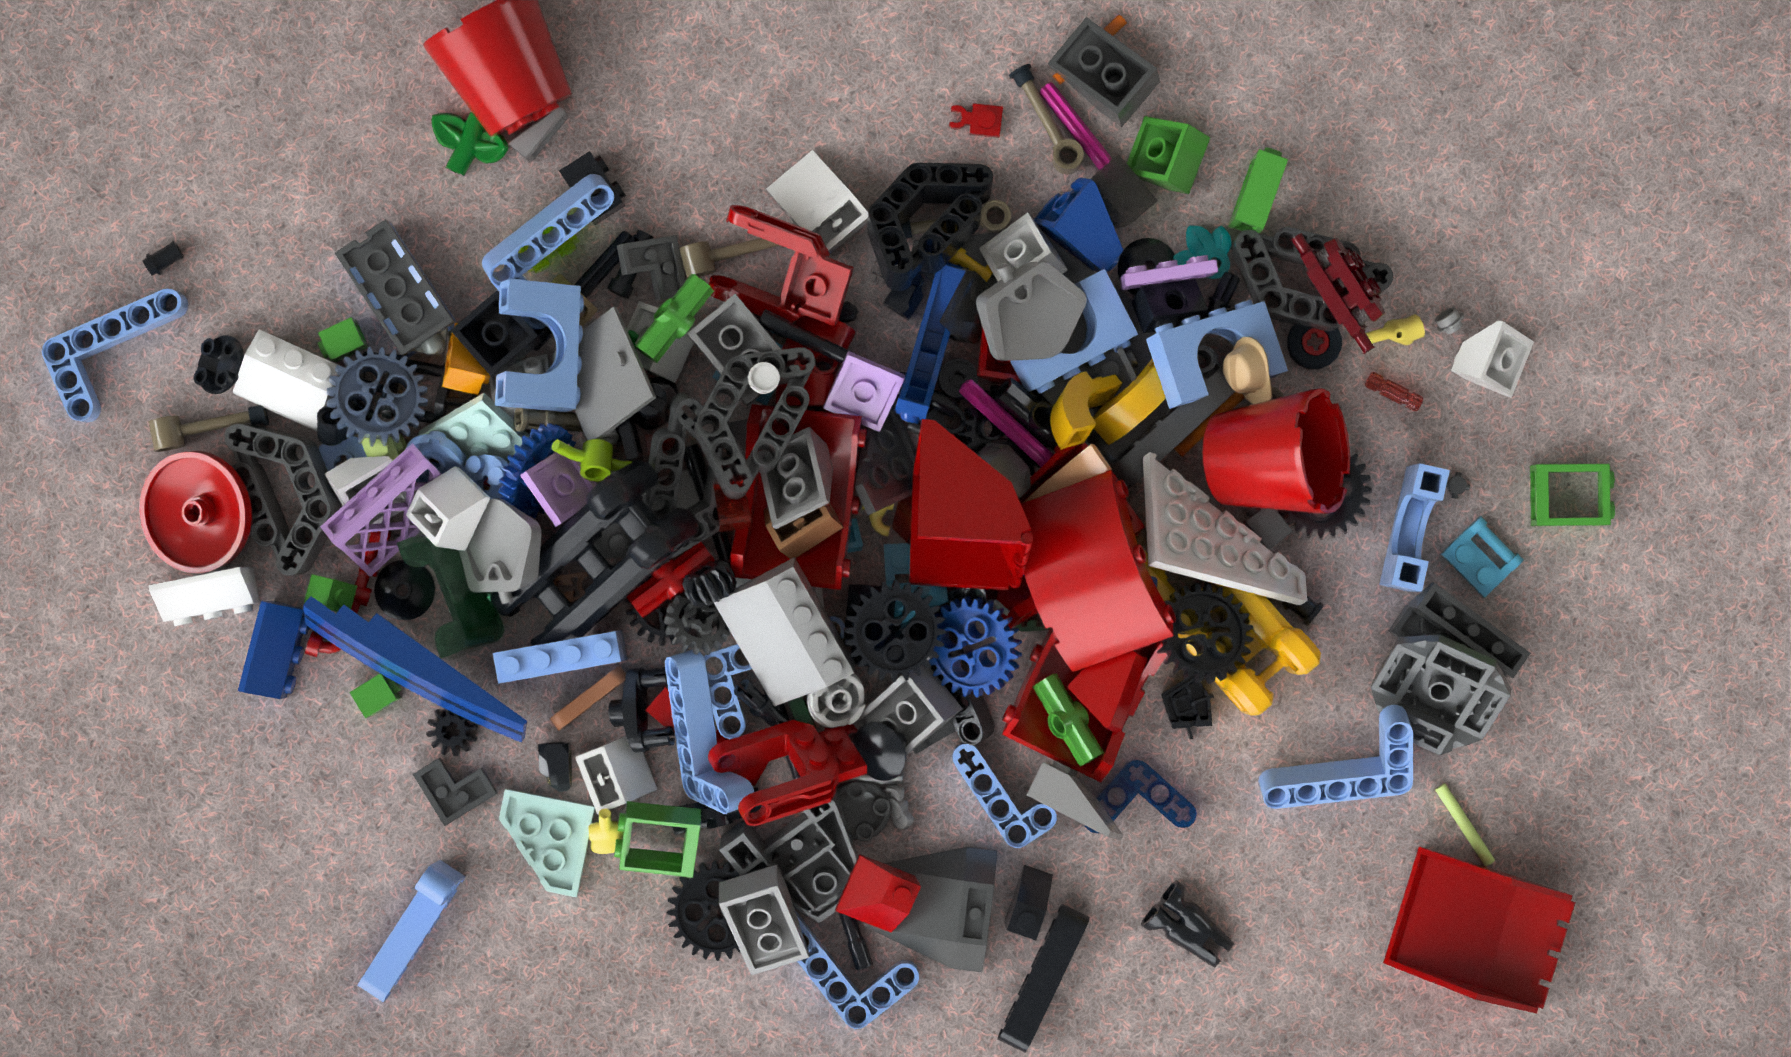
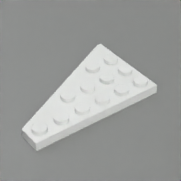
M1149 452L1143 457L1148 566L1296 605H1302L1307 602L1306 577L1302 570L1289 563L1279 552L1272 553L1260 543L1262 538L1244 524L1239 523L1228 511L1222 513L1208 502L1210 497L1193 483L1186 481L1175 469L1169 471L1155 459L1157 456L1155 453Z

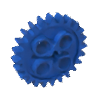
M548 423L547 426L540 424L538 431L532 428L529 438L525 435L522 436V445L515 444L514 449L516 453L508 455L507 458L510 463L502 468L506 475L499 479V482L504 484L498 490V493L503 495L500 499L507 501L529 517L536 518L538 512L544 514V509L520 475L554 454L555 451L551 447L555 440L558 439L574 447L576 442L571 440L573 435L558 425Z
M970 596L962 599V602L958 599L951 601L950 606L946 604L940 608L941 613L934 614L935 616L944 617L945 620L937 624V628L944 629L946 634L937 636V640L944 643V646H935L933 649L939 657L929 660L931 666L936 665L937 667L933 676L942 674L944 678L941 685L944 686L949 682L953 683L952 692L954 693L962 688L964 697L971 694L972 690L975 697L981 696L984 691L987 695L995 692V688L999 690L1005 686L1004 680L1008 682L1014 677L1010 671H1015L1019 668V665L1013 661V659H1018L1022 656L1021 652L1015 650V647L1020 645L1022 640L1013 638V635L1019 631V628H1009L1008 625L1013 618L1003 619L1001 616L1004 608L1002 607L994 611V601L992 600L983 606L982 597L974 599L972 604ZM976 621H980L984 625V634L976 629ZM949 631H953L957 635V644L950 640ZM992 636L996 638L995 642L987 643L978 649H971L955 657H950L949 655L950 652L959 650L968 644L972 645ZM987 650L995 653L996 663L989 660ZM961 660L968 663L969 673L961 668Z

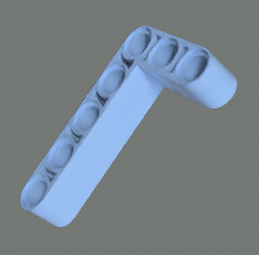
M587 175L490 250L483 257L482 267L498 291H500V283L509 278L527 280L523 275L607 210L614 201V193L610 186L600 175ZM602 188L597 196L591 197L596 189ZM578 207L574 214L567 216L570 209ZM553 226L550 233L543 234L546 228ZM529 245L525 252L518 253L521 247ZM504 264V268L501 271L494 272L497 266ZM521 316L532 329L546 327L543 322L536 318Z
M162 289L50 338L42 346L43 359L70 418L89 423L96 420L101 412L100 402L82 360L182 317L188 310V300L185 295L173 289ZM171 296H175L178 302L177 306L173 311L168 312L166 301ZM147 308L150 314L149 319L145 323L140 324L138 314L142 309ZM119 320L121 331L119 334L112 336L110 326L113 322ZM91 333L93 335V343L90 347L84 348L82 339L84 335ZM59 345H63L65 355L62 359L57 360L54 355L55 349ZM71 373H75L77 375V383L74 387L69 388L66 383L67 377ZM86 400L90 408L85 416H81L78 408L80 403Z
M829 616L831 621L837 622L840 625V636L843 639L845 628L843 620L836 616ZM738 644L719 649L718 651H712L709 655L704 656L705 664L710 657L719 658L723 664L722 671L718 674H712L707 670L712 711L720 734L728 739L741 736L747 725L740 698L734 694L736 684L733 675L751 670L752 668L750 664L741 665L736 661L735 654L740 649ZM724 686L731 691L732 697L728 703H720L716 700L715 691L718 687ZM728 716L738 718L741 724L740 730L735 733L728 732L724 727L725 718Z
M693 649L667 657L665 660V671L683 788L689 798L718 812L727 814L738 810L740 801L748 794L753 793L754 789L749 780L730 771L725 773L714 771L708 760L709 751L717 744L704 657L700 651L698 655L694 654Z
M1389 705L1380 712L1379 756L1265 770L1261 773L1258 780L1264 803L1270 808L1279 809L1405 794L1413 785V730L1406 710L1399 705Z
M441 860L431 864L426 869L414 888L418 891L361 978L358 984L359 987L385 1002L391 993L390 990L394 985L396 986L407 969V964L410 960H413L424 943L423 939L431 932L440 918V913L444 908L446 909L457 892V887L460 883H463L466 876Z
M795 910L802 933L809 939V944L807 945L809 958L797 962L849 1027L861 1029L867 1026L918 984L919 969L917 965L910 960H901L863 990L859 991ZM816 957L824 958L828 963V968L823 972H816L811 967V961ZM910 968L914 973L913 979L909 982H901L897 978L899 969ZM838 981L844 983L847 987V992L842 996L833 995L830 991L832 983ZM875 988H887L890 992L889 998L885 1001L876 1000L873 997ZM853 1006H861L865 1009L866 1016L861 1020H854L850 1017L849 1010Z

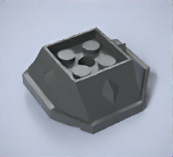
M1429 633L1419 636L1398 637L1371 684V691L1379 713L1389 705L1402 706L1406 710L1413 730V744L1438 755L1451 752L1453 748L1467 746L1483 740L1510 698L1512 690L1496 660L1468 648L1465 644H1459L1442 635H1431Z

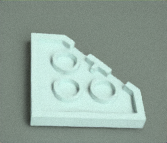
M485 393L424 427L418 433V436L429 434L431 431L444 433L447 439L454 442L461 449L467 459L470 456L488 454L499 456L508 463H510L507 458L508 455L516 453L514 449L515 444L521 446L522 436L530 437L525 430L523 432L516 431L514 420L499 406H495V402Z
M506 788L499 820L515 841L517 848L529 866L531 865L547 892L578 897L589 844L588 826L593 823L595 807Z

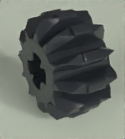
M715 560L691 570L690 574L684 577L682 583L685 589L684 593L687 599H690L692 605L704 607L728 597L729 593L735 590L737 581L732 568L729 567L726 561Z
M441 709L435 710V715L439 721L429 719L427 723L436 728L426 732L427 737L435 735L437 737L431 744L432 748H436L442 743L441 754L446 755L451 747L453 756L460 755V747L466 752L471 750L470 744L466 739L472 742L478 740V737L471 734L470 730L479 729V724L469 725L468 721L470 720L447 709L446 714ZM456 723L458 727L455 729L460 730L459 735L449 737L447 734L450 731L446 732V726Z

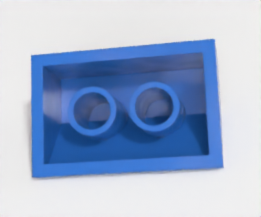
M261 601L238 687L239 692L276 699L287 698V694L293 693L296 676H292L295 664H300L304 653V647L300 646L303 634L307 635L310 630L305 625L303 608L277 601Z

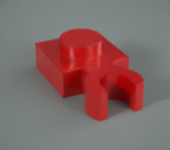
M973 103L972 112L966 111L964 107L959 105L951 106V112H958L962 116L960 122H949L951 129L958 130L964 126H970L969 135L1000 138L1003 106Z

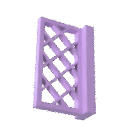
M413 443L320 526L331 542L348 555L370 577L420 532L418 527L406 516L413 500L414 490H418V488L428 483H416V479L427 469L430 471L428 482L442 474ZM407 491L405 503L392 504L393 500L401 492ZM404 510L401 522H390L391 511ZM379 512H384L382 523L370 524V520ZM401 529V534L395 541H387L388 530ZM381 531L380 542L367 543L368 532ZM356 533H361L359 544H345ZM378 550V556L367 565L364 562L365 552Z

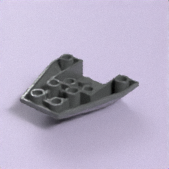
M962 847L884 863L915 875L921 888L909 915L892 932L865 923V927L951 969L982 972L995 885L997 850Z

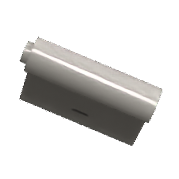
M614 306L583 329L582 340L578 347V356L581 357L582 366L580 373L577 374V386L580 387L581 395L580 401L576 405V409H574L587 440L601 439L609 442L612 446L619 439L616 427L656 398L620 313ZM556 351L553 353V356H552L553 361H554L555 356H556Z

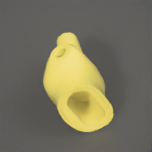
M1414 314L1404 319L1389 320L1384 324L1383 328L1367 332L1366 335L1372 344L1389 339L1407 346L1413 343L1414 340L1424 337L1425 330L1420 317Z
M601 809L599 811V822L591 823L588 826L589 839L591 841L590 849L599 854L614 853L616 839H622L623 832L618 831V821H611V811L609 809Z

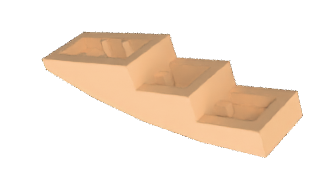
M1090 444L1042 484L1023 503L1112 470V468L1095 444Z

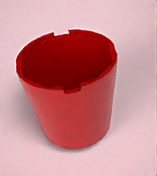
M496 0L461 18L460 20L463 25L450 32L448 27H446L423 43L427 53L490 137L505 131L510 135L524 128L526 124L533 120L536 122L546 117L550 112L560 107L558 103L572 95L538 0Z
M1323 388L1311 389L1217 413L1212 416L1204 434L1203 466L1207 484L1213 497L1220 504L1229 506L1320 514L1333 513L1339 509L1347 492V489L1342 487L1344 474H1350V447L1342 411L1338 403L1332 404L1330 401L1331 393Z

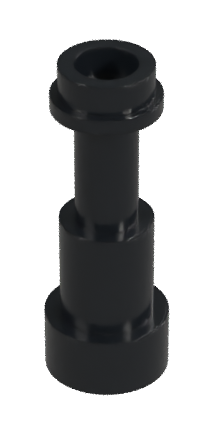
M637 230L636 235H633L636 242L654 239L653 236L641 230ZM620 266L616 277L611 278L607 290L625 299H629L634 289L632 284L637 273L622 275Z

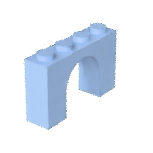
M1105 269L1075 283L1085 293L1087 299L1082 312L1087 327L1086 337L1082 346L1075 353L1065 354L1060 352L1046 359L1010 361L1023 387L1028 392L1037 390L1040 394L1054 387V379L1062 376L1066 380L1080 373V365L1088 362L1089 366H1092L1106 359L1104 355L1106 351L1113 348L1116 353V349L1122 346L1124 349L1130 346L1129 339L1138 335Z
M511 278L500 283L499 314L532 317L543 322L551 330L555 338L556 356L552 366L544 374L505 371L496 375L495 406L568 412L576 409L581 395L580 387L577 386V374L580 373L582 366L581 357L578 356V347L583 336L582 326L579 325L580 313L584 307L583 295H580L581 286Z
M1251 299L1234 305L1235 310L1229 312L1223 307L1209 312V318L1200 320L1199 315L1182 320V325L1175 328L1172 323L1155 328L1156 334L1147 338L1146 341L1169 409L1195 402L1209 395L1197 359L1198 346L1205 334L1219 335L1227 339L1233 346L1242 337H1252L1263 346L1266 352L1270 378L1288 371L1265 301L1253 304Z
M1421 463L1406 466L1379 585L1407 592H1422L1429 561L1422 560L1421 558L1424 533L1434 504L1438 501H1443L1450 470Z
M623 630L493 653L498 684L628 660Z

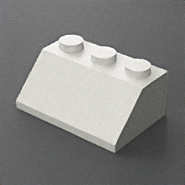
M259 329L244 355L233 394L317 431V413L319 409L327 406V400L335 398L327 395L326 392L327 388L336 387L329 382L330 376L339 377L335 371L337 364Z
M237 567L148 585L163 622L173 621L174 626L193 623L192 617L200 615L204 616V620L223 617L222 611L233 609L234 614L253 611L252 605L260 603L252 567Z

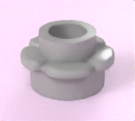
M1456 307L1445 310L1435 318L1438 331L1446 332L1447 334L1456 332L1463 325L1460 320H1463L1464 314L1459 313Z

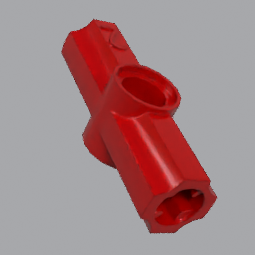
M700 542L688 551H685L676 560L672 559L661 566L651 575V579L629 594L627 598L641 617L644 618L666 600L674 599L685 590L682 585L683 579L686 575L690 574L691 570L709 561L714 562L715 559L703 543Z

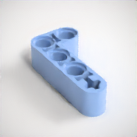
M963 742L954 748L952 759L956 768L1009 846L1022 848L1055 825L1057 821L1055 810L1040 802L1033 804L1020 813L974 745ZM962 749H965L967 752L971 750L974 752L971 759L976 767L980 762L984 766L974 770L969 777L965 773L971 771L965 761L961 763L958 761L961 757L960 751ZM980 774H987L992 779L991 786L986 790H979L974 785L975 778ZM996 800H1005L1008 803V811L1002 816H997L991 811V806ZM1040 808H1046L1051 813L1050 820L1045 824H1038L1034 820V814ZM1020 825L1025 829V836L1022 840L1013 841L1009 838L1008 832L1012 826Z

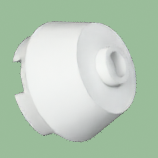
M853 673L824 689L807 694L808 710L812 718L820 725L828 728L853 724L859 719L865 709L863 684L858 676Z

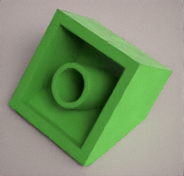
M1144 116L1123 173L1170 191L1189 194L1210 137L1189 124Z

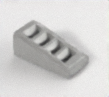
M559 107L511 140L509 145L529 162H532L568 119V114Z

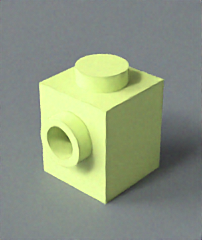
M401 433L399 434V443H396L392 437H388L386 446H383L380 439H376L373 447L370 446L369 438H365L362 441L367 457L389 456L392 461L407 447Z

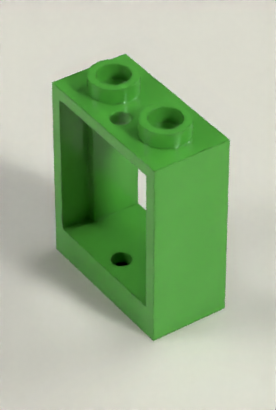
M1265 147L1264 151L1259 149L1252 157L1228 227L1239 231L1250 229L1259 234L1264 229L1288 159L1281 157L1282 152Z
M1610 464L1531 465V526L1611 525V519H1614L1615 504L1613 501H1610V489L1614 488L1615 477L1614 472L1610 470ZM1598 472V518H1549V473Z
M627 801L626 813H620L618 821V831L623 832L622 839H616L614 857L620 858L619 870L693 878L701 825V809ZM633 822L686 828L682 853L629 848Z

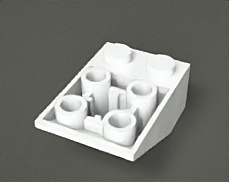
M813 150L766 188L797 226L821 235L830 254L868 223V211Z

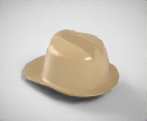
M1242 337L1236 342L1233 351L1227 354L1223 361L1224 377L1234 391L1242 393L1252 404L1271 400L1272 385L1266 352L1256 339Z

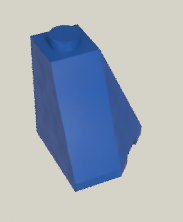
M1080 177L1071 184L1073 190L1062 195L1058 193L1053 196L1034 218V221L1046 235L1092 271L1099 272L1105 269L1106 272H1109L1119 262L1118 257L1123 252V247L1096 183L1092 179Z

